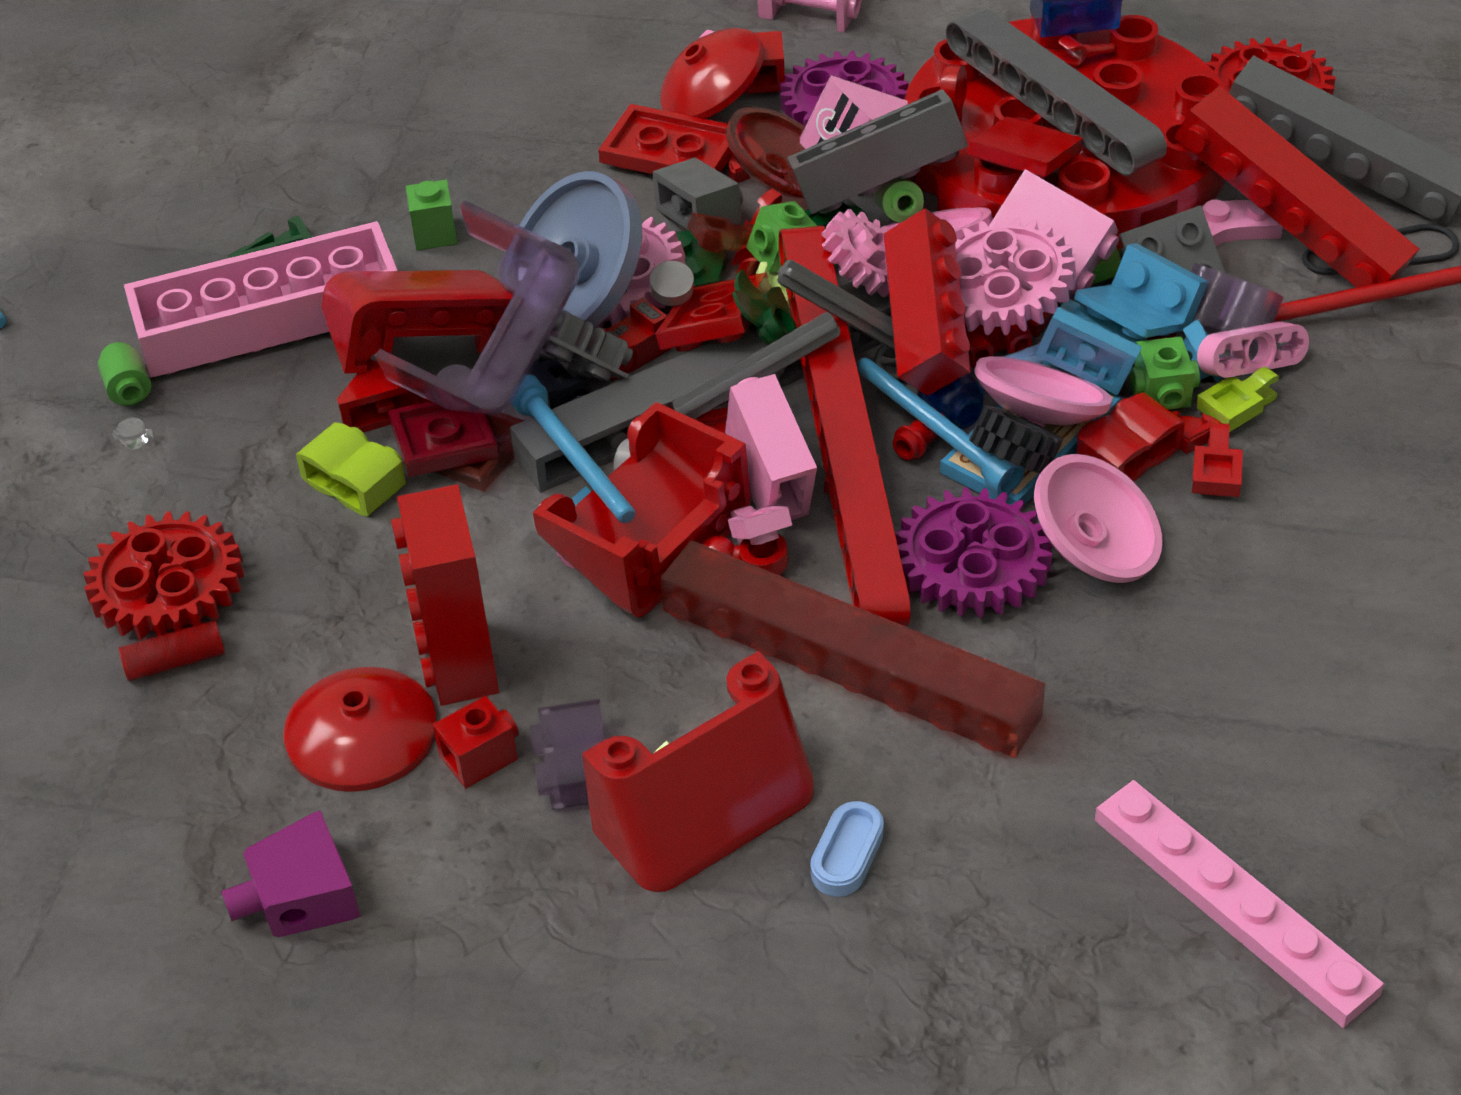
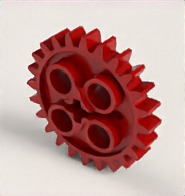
M1266 37L1264 43L1260 44L1254 38H1250L1249 45L1234 41L1233 49L1222 46L1221 53H1212L1211 61L1206 62L1224 82L1228 93L1234 80L1252 56L1331 95L1334 93L1336 77L1332 76L1333 67L1325 66L1326 58H1315L1316 51L1314 49L1302 52L1301 43L1289 47L1287 46L1286 39L1281 40L1279 44H1273L1270 37Z
M166 511L162 521L155 522L154 518L149 514L146 515L145 525L141 527L132 521L128 522L129 532L125 535L116 531L111 532L114 543L112 545L99 543L97 548L100 556L88 558L91 570L83 574L87 584L84 590L95 617H102L107 629L117 625L120 636H125L135 629L138 640H143L149 631H155L156 636H160L161 639V635L164 638L167 630L174 629L176 633V631H182L187 624L192 626L201 625V618L205 615L218 619L219 613L216 606H231L233 604L230 593L241 591L239 579L245 575L240 548L235 543L233 533H225L221 522L210 526L207 515H203L193 522L190 511H186L179 520H173L171 512Z

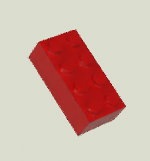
M458 484L397 496L401 517L391 519L397 550L408 549V553L399 554L398 556L405 587L415 585V587L405 590L419 655L429 653L430 656L420 659L426 688L436 686L440 706L476 699L485 695L499 694L476 556Z

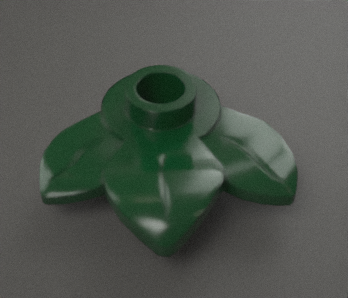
M744 270L737 273L734 281L735 291L732 293L734 301L744 317L755 325L759 338L765 344L769 345L797 329L789 305L780 287H773L763 294L753 285Z

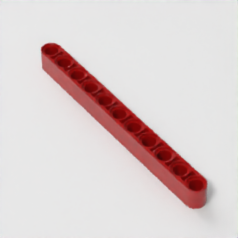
M824 226L779 230L778 247L781 266L787 260H794L838 286L834 264L828 260L831 252L822 247V244L826 241L821 235L825 230ZM786 288L791 315L797 328L826 312ZM833 316L840 328L841 334L839 337L802 357L801 363L824 473L827 479V487L855 620L859 631L909 626L911 614L908 589L847 323Z

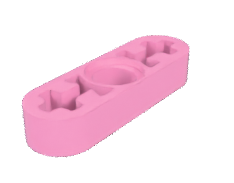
M1274 322L1213 333L1205 337L1201 342L1197 353V361L1204 373L1224 378L1254 373L1262 367L1275 369L1295 365L1307 353L1309 336L1303 326L1286 322ZM1257 338L1258 352L1255 358L1250 360L1249 348L1252 341ZM1276 342H1287V344L1283 345L1281 349H1278ZM1225 349L1231 350V357H1219V354H1223Z

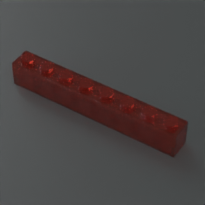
M690 540L660 577L663 611L670 613L673 617L682 621L687 620L706 628L719 637L730 638L759 651L762 655L780 659L798 667L807 674L818 675L843 686L850 692L860 693L880 701L895 711L906 712L930 722L943 731H951L968 738L988 750L999 751L1016 759L1043 716L1045 683L693 540Z

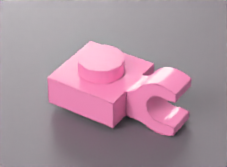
M747 506L731 511V518L728 519L732 537L737 538L739 544L743 539H749L751 545L773 541L779 538L777 530L792 526L789 510L786 506H769L759 510H755L752 506Z

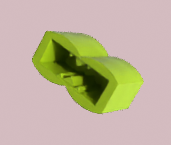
M334 422L296 453L300 476L304 481L317 491L328 496H334L345 507L362 516H369L406 484L403 460L393 448L369 442L361 430L342 423Z

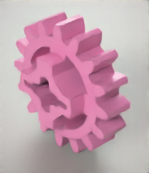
M848 209L844 214L838 212L821 234L826 239L822 247L832 252V255L828 258L829 262L838 264L840 266L838 269L839 274L848 281L852 279L855 288H858L861 284L865 286L869 295L872 296L877 291L882 298L886 297L889 294L884 233L889 231V229L885 226L880 228V221L877 219L873 222L868 221L864 212H860L857 216L851 209Z

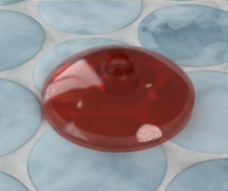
M754 106L737 110L727 123L726 138L732 155L738 164L762 187L768 190L773 188L786 197L804 200L787 157L805 149L800 144V137L805 126L785 114L768 108Z

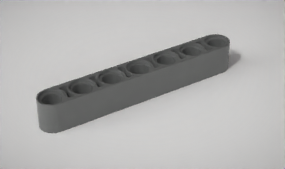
M985 7L980 8L948 23L945 33L948 45L957 56L1062 132L1083 137L1082 146L1119 173L1131 175L1166 155L1167 143L1165 137L1155 124Z

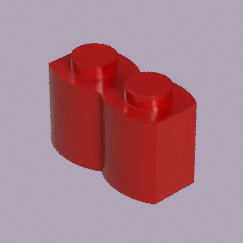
M1145 392L1139 393L1129 399L1124 398L1119 401L1113 408L1111 415H1106L1096 421L1092 420L1086 423L1077 436L1076 454L1088 455L1103 460L1119 469L1134 482L1149 467H1154L1164 462L1181 447L1185 422Z

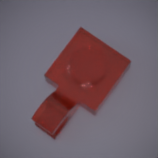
M692 212L687 225L689 231L698 240V245L714 253H722L723 249L740 252L741 246L747 245L754 227L753 224L736 225L727 218Z

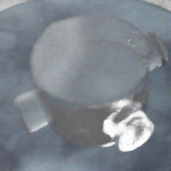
M134 417L120 422L117 430L112 431V436L114 439H120L121 445L124 448L133 450L144 446L148 438H152L153 431L152 429H145L143 421Z

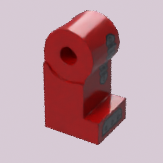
M643 297L629 305V316L608 329L602 328L605 332L627 341L628 347L633 350L630 361L626 365L621 364L619 370L625 373L635 371L671 349L660 350L655 335L667 315ZM611 377L610 379H611V380H617V379H619V378H617V377Z

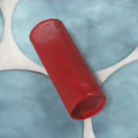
M213 620V623L210 621L192 626L191 628L189 627L188 629L185 628V630L182 629V631L179 630L176 633L173 631V634L170 632V635L167 633V636L164 634V638L161 635V639L160 636L152 637L142 642L139 641V643L136 642V644L133 643V645L130 643V646L127 644V648L124 645V649L122 646L118 648L122 666L129 682L140 677L143 678V676L146 677V675L149 676V674H158L161 671L164 672L182 667L183 665L185 666L186 664L189 665V663L192 664V662L195 663L198 660L204 661L207 658L225 655L216 620Z

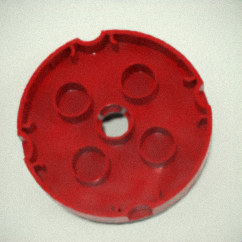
M1053 3L1037 7L1029 19L1008 22L1058 58L1060 57L1057 54L1064 53L1067 50L1059 44V40L1067 35L1082 45L1113 43L1115 46L1114 53L1091 55L1086 57L1079 66L1073 68L1155 124L1165 137L1167 143L1166 155L1131 175L1119 173L1082 146V151L1045 178L1040 177L1114 220L1118 229L1116 234L1119 237L1116 246L1118 251L1123 248L1119 234L1197 206H1203L1206 202L1216 199L1225 179L1174 138L1190 109L1218 86L1227 91L1224 82L1202 59L1178 43L1159 35L1158 25L1152 19L1142 15H1124L1113 21L1079 17L1077 11L1067 5ZM944 39L936 44L934 55L923 64L913 77L904 100H907L908 104L940 91L943 70L948 65L964 66L967 73L966 98L962 108H955V111L966 137L968 147L959 150L960 153L949 161L940 163L934 161L920 167V171L909 179L921 190L930 192L938 197L937 211L983 207L991 210L992 218L994 219L1023 172L968 155L969 141L1007 116L1050 129L1061 130L957 56L948 45L947 39Z

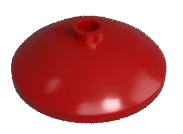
M726 28L702 36L689 44L677 56L663 80L660 94L662 109L705 119L729 106L749 87L758 74L764 58L762 42L754 32L748 29Z
M381 667L346 669L319 680L304 691L295 701L285 720L284 744L291 764L308 781L335 791H366L395 782L419 765L434 742L433 723L437 722L430 695L420 683L410 676L396 670Z

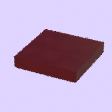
M477 392L388 411L390 425L408 477L499 458L498 446Z

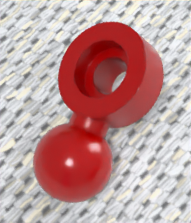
M778 534L779 538L758 545H751L749 539H743L740 545H735L727 537L713 536L702 544L699 552L702 566L713 574H724L730 571L735 564H741L746 574L759 579L772 578L782 573L788 566L789 556L786 540L780 534Z

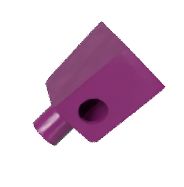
M320 810L246 848L243 857L251 880L221 891L232 922L263 910L270 931L276 937L300 933L360 917L352 884Z

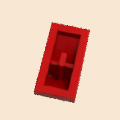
M368 359L366 362L367 372L357 373L337 398L342 424L356 427L363 433L389 426L388 411L431 402L424 374Z

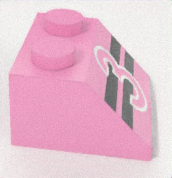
M831 75L800 137V144L807 149L908 105V101Z

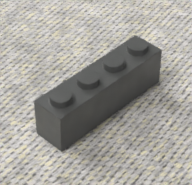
M942 89L788 156L787 159L811 214L818 211L820 213H828L839 208L843 203L842 201L855 195L867 196L875 193L881 188V184L894 178H910L920 171V167L934 161L939 163L949 161L960 153L959 150L968 147V143L952 100Z

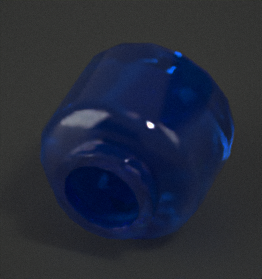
M968 373L928 396L919 390L917 391V396L935 408L939 413H943L948 420L960 429L968 428L974 424L984 407L983 387Z

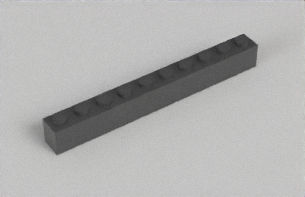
M852 282L840 287L892 318L890 294L882 298L876 291L871 296L867 293L865 286L860 284L858 288H855ZM751 324L744 335L735 341L719 343L716 339L631 375L628 379L624 378L551 410L600 467L614 461L618 446L628 438L627 432L631 422L643 414L655 402L675 410L672 403L674 399L761 350L767 344L759 338L755 325ZM847 324L854 356L882 344ZM801 359L775 373L781 387L804 378ZM729 400L712 410L728 407ZM534 417L510 427L515 461L540 493L581 475Z

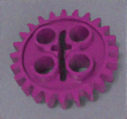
M852 50L847 57H842L839 51L834 52L833 58H828L821 53L819 54V61L815 62L806 58L805 67L794 65L793 74H785V83H781V111H784L785 120H792V128L804 127L805 129L831 75L901 99L905 98L909 82L904 81V72H896V64L885 66V58L883 57L872 61L870 60V53H866L859 58L856 57L855 51Z
M964 487L962 497L957 498L950 491L945 490L944 501L942 502L937 501L931 496L926 497V509L914 505L912 507V517H903L901 519V531H896L895 533L904 576L907 579L908 592L921 590V603L923 604L936 598L938 600L939 612H943L950 605L957 606V615L959 617L965 614L967 608H974L978 617L983 618L985 607L990 606L1001 615L1003 614L1005 602L1020 608L1022 605V595L1035 598L1037 585L1045 586L1047 572L1051 571L1052 544L1046 537L1040 523H1037L1038 516L1036 510L1023 513V500H1019L1011 505L1007 504V493L1005 492L1001 493L996 499L989 498L988 488H983L978 497L972 496L968 487Z

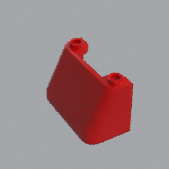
M480 270L343 272L333 276L326 283L321 306L344 374L366 373L367 360L379 351L382 352V355H391L394 337L475 335L474 344L478 353L490 351L495 369H508L504 343L511 339L514 342L521 339L518 337L519 333H525L528 320V308L522 295L505 283Z
M655 402L643 414L631 422L627 432L630 457L608 476L635 509L636 514L632 521L625 524L620 523L594 490L576 506L570 497L562 493H555L549 498L544 499L532 512L538 535L618 608L637 618L649 613L701 563L699 552L702 544L707 539L713 536L728 537L731 534L728 519L731 518L730 512L750 506L751 502L746 443L658 402Z
M759 651L736 663L726 676L727 692L736 705L651 754L635 738L613 736L582 753L593 833L635 882L645 890L666 892L677 887L799 812L813 798V772L779 673Z

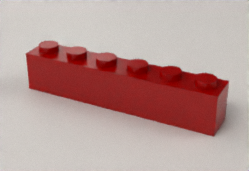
M1220 86L1190 109L1174 137L1356 288L1397 279L1420 250V248Z

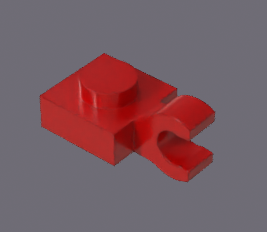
M1211 422L1207 447L1195 446L1191 493L1240 497L1243 450L1229 449L1230 424Z

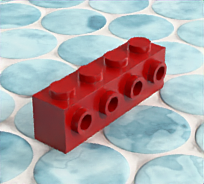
M924 208L885 232L884 244L897 375L900 379L928 396L971 371L968 354L970 343L966 336L964 321L965 305L961 296L959 279L961 277V270L957 263L955 246L957 241L956 232L948 221L938 218Z

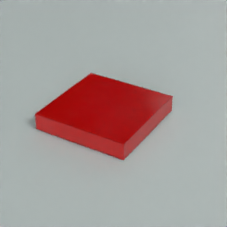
M1007 116L969 141L968 155L1022 172L1026 169L1036 176L1045 178L1082 151L1083 137Z

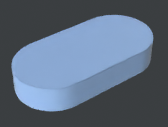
M853 801L839 806L833 812L810 863L811 880L820 892L833 897H842L854 893L861 887L883 840L884 821L876 807L866 802Z

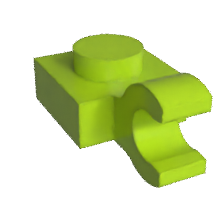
M1262 367L1244 381H1240L1235 376L1228 377L1198 395L1197 409L1219 420L1221 423L1230 424L1229 432L1262 413L1263 407L1277 398V393L1269 386L1278 381L1279 376L1269 368Z

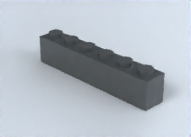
M1252 56L1234 80L1229 94L1305 156L1445 227L1448 226L1461 205V159L1255 56Z

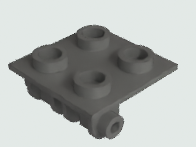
M1201 205L1119 234L1123 248L1119 249L1121 260L1127 245L1137 243L1209 281L1203 297L1230 288Z
M553 310L550 313L546 322V326L551 328L548 335L519 333V338L531 343L530 352L550 361H554L556 358L569 363L568 371L585 379L592 380L594 377L605 382H609L611 377L628 379L629 374L619 370L620 365H626L632 357L633 350L628 347L627 341L605 332L599 327L593 331L592 323L585 322L566 310L561 312Z

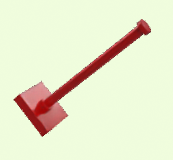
M1461 266L1271 305L1270 302L1260 303L1259 314L1261 323L1263 325L1461 284Z

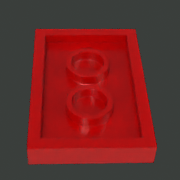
M630 103L598 149L599 163L653 174L655 170L697 158L721 173L732 156L734 147L742 140L741 126Z
M767 272L748 276L761 293L765 294L771 289ZM735 279L694 287L690 299L683 304L674 306L656 331L655 335L660 350L675 347L676 351L683 352L700 346L702 341L717 339L719 343H727L741 338L751 322L744 317L734 301L732 293L735 291Z

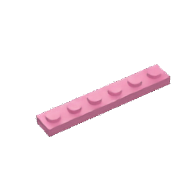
M1132 780L1096 808L1095 821L1342 1028L1346 1027L1381 996L1384 983L1135 780Z

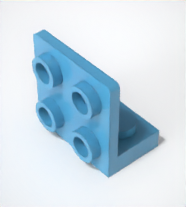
M1135 243L1127 245L1112 285L1079 289L1076 291L1074 299L1087 306L1086 312L1102 320H1113L1123 326L1121 330L1126 335L1138 340H1147L1148 337L1169 336L1170 333L1183 331V328L1190 325L1209 281Z
M1069 299L1068 303H1062L1056 309L1035 356L1118 395L1142 348L1136 342L1144 340H1138L1126 335L1121 330L1122 325L1113 320L1096 318L1086 312V306Z

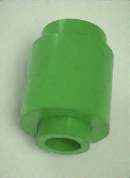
M894 178L881 184V188L873 193L876 205L890 219L896 222L905 221L923 208V193L909 178Z
M124 342L109 344L102 350L98 360V370L109 399L123 406L134 405L144 400L150 393L151 381L140 352Z

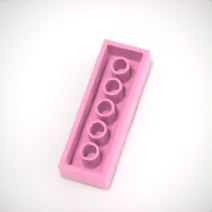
M378 221L124 284L150 378L172 374L179 370L206 363H214L233 356L257 352L264 348L330 332L321 306L324 288L333 276L349 271H398Z

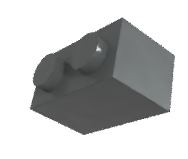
M692 158L653 171L657 210L700 237L742 222L741 205L743 204V194L739 183L699 159Z

